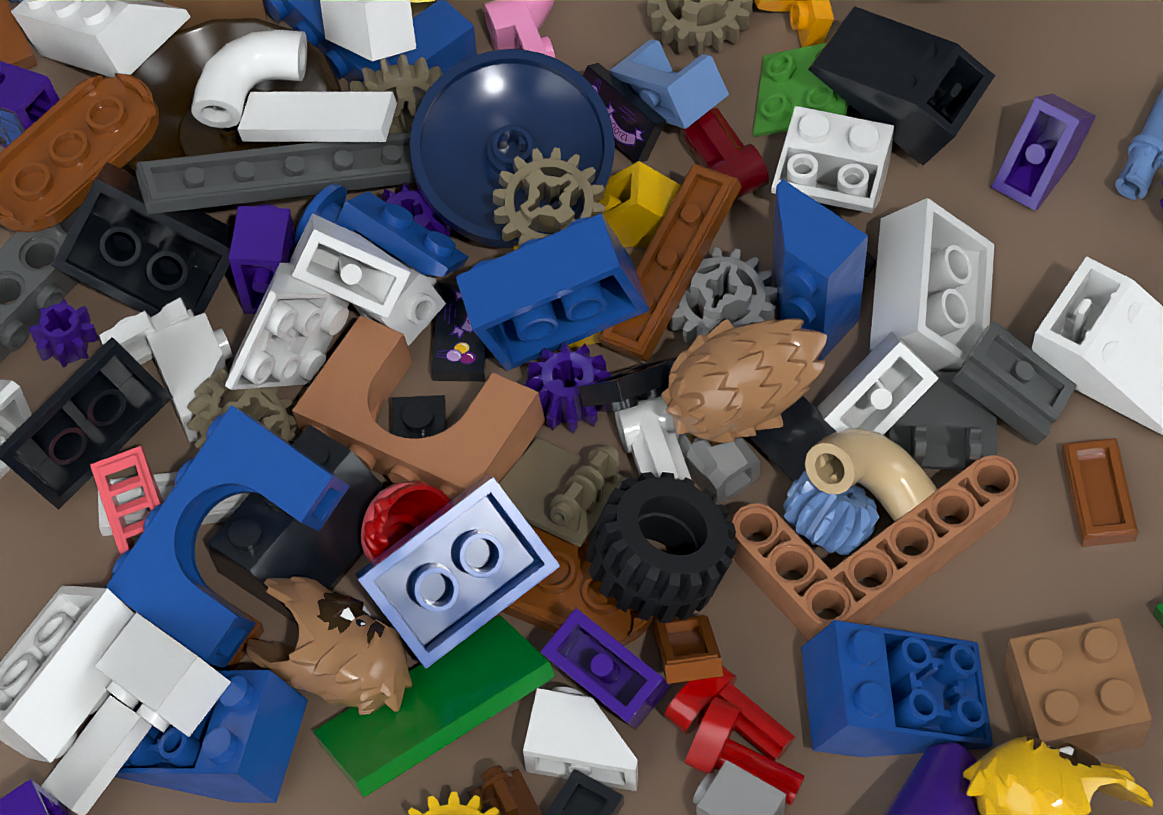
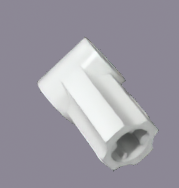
M661 396L640 400L635 407L615 412V419L626 453L632 452L639 476L641 473L652 472L655 477H660L662 472L674 473L675 479L683 481L685 477L691 479L678 443L679 434L675 431L673 418L666 412L667 405Z

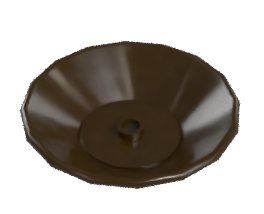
M258 18L212 19L175 32L131 74L145 83L151 91L158 107L159 122L150 142L128 162V165L136 171L137 162L313 143L242 141L238 130L229 132L238 129L239 123L230 128L211 127L198 121L191 113L195 88L205 64L223 46L251 32L296 30ZM307 40V64L303 80H267L255 85L248 91L244 101L243 112L250 92H341V87L326 55Z

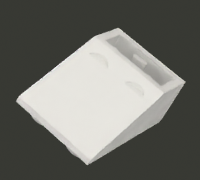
M1086 256L1035 332L1032 351L1077 385L1075 390L1163 435V306L1134 280Z
M280 263L239 347L225 386L230 390L310 384L326 363L325 352L333 336L342 329L349 315L347 307L350 302L292 277L291 264Z

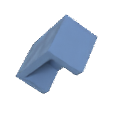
M653 39L648 40L609 70L612 75L666 120V123L684 129L688 128L729 95L712 56L701 54L677 73L672 70L660 42Z

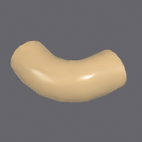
M851 427L824 437L806 455V473L810 481L819 490L827 494H841L856 483H859L869 489L894 521L911 511L937 490L923 469L900 445L878 432Z

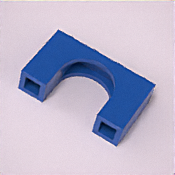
M263 0L266 10L277 22L283 20L293 30L305 32L307 40L326 55L337 79L343 77L348 83L351 81L364 82L362 73L364 67H368L373 71L381 69L380 59L375 61L368 60L325 39L320 0ZM438 0L413 18L416 49L389 56L386 59L390 65H396L400 55L406 54L408 64L414 65L420 57L426 59L428 69L439 66L442 74H444L461 61L477 55L474 25L446 0Z
M232 405L226 413L219 415L211 423L206 434L207 441L196 457L187 461L180 468L175 478L176 486L165 502L156 506L147 516L143 526V534L134 547L123 553L116 561L112 570L113 577L105 587L117 598L203 661L221 668L227 667L256 622L215 593L202 579L195 560V542L204 518L218 503L226 498L242 493H257L266 497L299 522L320 531L350 487L345 481L258 420Z

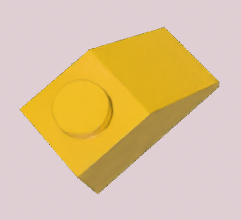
M640 161L611 176L603 199L599 202L605 206L604 218L623 247H648L681 186Z

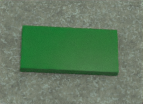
M499 615L480 627L427 669L420 664L409 671L412 686L404 689L399 711L394 712L385 704L376 712L359 715L358 708L351 707L314 730L313 733L323 750L364 798L547 683L556 675L550 662L509 622Z

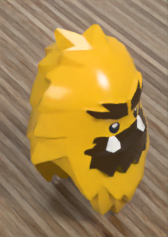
M1034 737L1015 738L993 748L963 772V777L970 780L966 794L967 796H975L981 815H1088L1091 812L1090 801L1095 791L1122 801L1128 800L1153 808V801L1149 793L1135 783V779L1128 771L1115 764L1101 763L1088 752L1067 742L1059 748L1046 745L1042 740Z

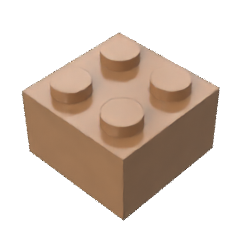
M1119 617L1009 639L1002 667L1023 737L1030 736L1040 739L1046 745L1059 748L1067 742L1083 749L1092 756L1143 746L1152 723V717Z

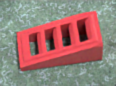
M142 445L90 464L120 556L134 547L135 544L132 536L144 532L143 526L146 520L144 519L127 526L124 516L147 507L152 511L156 506L164 503ZM134 465L136 466L137 476L113 485L111 484L109 474ZM140 486L143 487L145 496L119 505L116 495Z

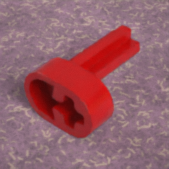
M723 665V676L688 681L676 694L664 713V716L687 735L701 724L712 700L717 696L742 709L734 730L768 758L774 761L777 758L780 759L795 739L792 733L734 686L737 677Z
M715 696L699 726L685 759V764L705 774H713L715 769L720 771L725 761L728 760L785 793L786 803L792 805L805 775L731 740V734L742 709Z

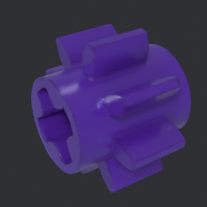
M62 300L60 304H54L47 309L41 308L39 310L41 313L39 325H33L29 328L34 342L37 343L36 348L40 358L45 361L53 356L55 360L61 363L62 367H66L68 363L76 362L81 358H89L87 354L88 342L97 341L98 335L94 324H91L92 320L87 308L83 306L75 310L72 306L67 305L66 300Z

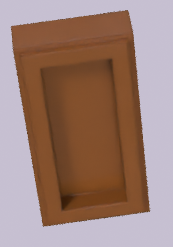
M1117 438L1064 443L1061 453L1081 546L1088 547L1135 542L1138 530Z
M693 616L685 620L678 618L673 619L671 623H660L657 621L653 624L655 642L667 684L723 676L722 659L708 616Z

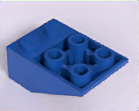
M834 620L801 647L812 751L854 757H874L924 753L929 747L943 743H956L967 750L988 749L993 746L978 642Z
M271 670L217 671L231 683L191 736H186L172 724L167 727L164 733L155 726H152L115 777L228 802L277 803L308 700ZM139 701L135 708L131 710L136 713L143 703Z

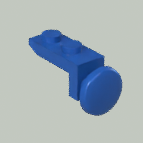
M337 183L326 186L314 197L301 216L294 236L297 246L311 215L315 214L353 231L365 239L368 238L421 274L444 277L464 266L469 256L455 248L456 244L451 238L440 232L427 230L413 220V215L408 210L396 204L386 203L369 191L345 202L347 189Z

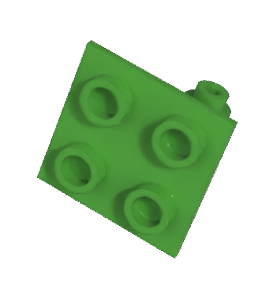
M826 43L763 56L753 129L754 137L788 131L795 106L843 116L847 115L849 103L808 70Z

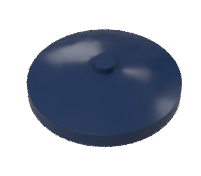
M502 49L481 53L461 61L441 75L424 95L418 106L410 138L413 175L417 187L430 209L440 220L459 234L482 244L504 248L518 246L519 239L516 237L506 242L502 239V230L507 223L496 224L494 222V210L502 206L493 203V191L495 189H504L499 183L501 171L515 174L513 169V159L519 156L526 163L532 162L533 149L538 148L542 153L543 159L550 158L554 147L560 148L561 160L566 162L574 154L580 156L578 169L582 172L587 168L593 167L596 173L591 185H603L605 193L611 177L615 150L614 132L608 110L595 88L575 69L554 57L520 49ZM522 188L519 189L514 199L516 212L520 210V205L527 201L523 196L524 191ZM579 197L577 203L571 207L575 213L574 218L576 220L581 217L584 210L582 197ZM544 199L540 200V208L550 205L554 210L558 209L557 201L548 204ZM537 231V232L543 233V234H553V233H548V232Z

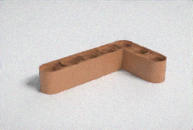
M991 455L980 458V460L975 461L832 570L776 511L767 505L759 503L748 504L740 508L732 520L736 530L733 541L737 543L736 553L733 558L738 566L808 641L834 620L867 625L1010 514L1019 480L1018 471L1013 463L1004 457ZM991 485L999 488L1002 492L992 494L984 491L981 487ZM950 515L957 517L962 523L952 525L945 523L940 518ZM750 533H760L766 536L767 539L762 542H752L744 538V536ZM911 546L917 548L922 553L916 556H909L899 551V549ZM793 570L799 572L804 577L790 581L782 578L779 574L784 571ZM870 577L878 580L881 585L869 588L862 586L857 580ZM828 608L836 611L840 616L827 620L820 618L815 612Z

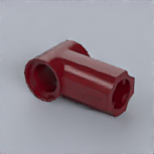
M718 108L710 109L688 128H681L682 138L703 167L738 179L742 187L736 199L769 184L768 170L759 151L752 144L743 145Z

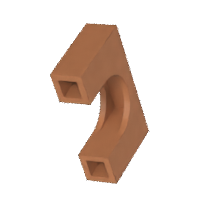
M361 315L292 410L301 433L310 424L350 449L370 471L373 470L389 477L393 484L424 481L442 490L451 501L486 474L493 476L499 484L523 455L545 421L537 391L492 372L465 414L449 429L437 435L419 439L403 438L385 431L378 425L380 411L413 361L403 333Z

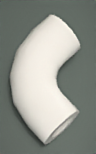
M289 30L251 32L227 43L205 64L195 88L191 111L193 116L201 123L211 127L230 128L236 126L241 121L245 98L248 91L255 85L263 81L277 79L302 81L307 64V38L305 32Z

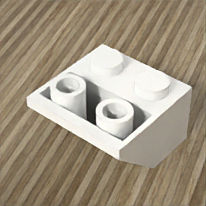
M795 106L771 193L776 194L777 184L784 179L818 203L872 214L880 201L889 168L894 126Z

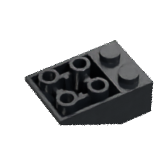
M856 6L850 10L808 68L810 72L869 121L893 125V141L923 166L955 138L996 76L958 43Z

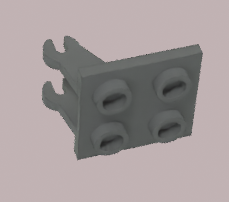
M933 371L939 379L889 429V439L900 445L922 469L965 470L984 456L997 455V415L952 381L958 372Z

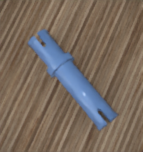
M1163 86L1152 106L1142 131L1131 140L1128 146V160L1115 183L1117 191L1132 200H1137L1138 196L1140 199H1143L1147 195L1158 168L1163 167Z

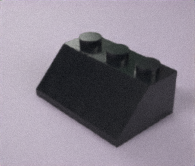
M106 162L87 194L52 266L140 312L146 311L150 317L158 314L164 306L178 298L183 300L187 310L191 309L194 316L205 312L230 265L229 253L234 228L198 209L148 214L137 177Z
M111 337L0 446V460L59 510L94 476L90 464L114 456L173 396L119 342Z
M310 424L292 445L350 485L321 530L317 531L299 522L263 495L250 493L207 543L218 573L297 625L295 617L291 610L285 606L286 604L266 592L268 587L264 582L268 578L291 579L293 576L306 577L317 580L332 591L364 553L361 543V529L366 510L378 493L386 489L350 449Z

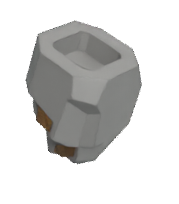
M691 433L679 435L678 443L691 478L702 491L707 488L715 495L713 498L714 502L729 501L749 488L760 477V460L742 438H735V442L720 443L699 439Z

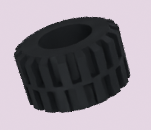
M652 472L641 473L637 480L629 477L622 481L619 489L615 488L590 534L588 539L589 545L586 549V561L592 563L589 573L592 580L602 582L599 591L606 599L613 596L618 601L616 607L625 613L629 608L638 612L637 618L649 621L651 616H657L660 623H671L675 615L680 620H685L692 617L695 610L700 612L707 605L731 565L737 543L733 541L736 535L734 523L725 521L729 512L723 504L716 505L713 502L715 495L707 488L701 491L694 486L695 481L687 477L683 481L677 480L674 477V473L662 472L660 477H655ZM647 539L664 544L676 555L657 549Z

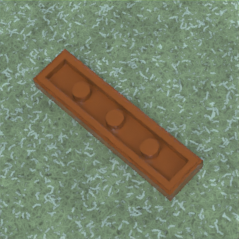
M694 163L692 164L635 269L650 310L603 330L598 337L603 346L648 363L685 294L692 277L699 268L742 187L737 178Z

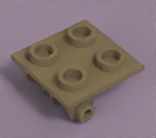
M537 437L501 480L499 485L529 524L581 547L590 536L610 494L615 488L619 489L622 481L628 478L618 474L619 453L610 445L593 448L587 460Z

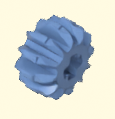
M806 471L803 472L799 480L794 481L787 492L788 497L782 505L787 522L796 527L797 534L808 538L811 545L817 544L822 546L828 553L836 551L840 555L847 556L853 551H857L863 542H867L875 529L873 526L879 518L874 500L865 496L864 489L853 485L841 494H827L819 490L810 481Z

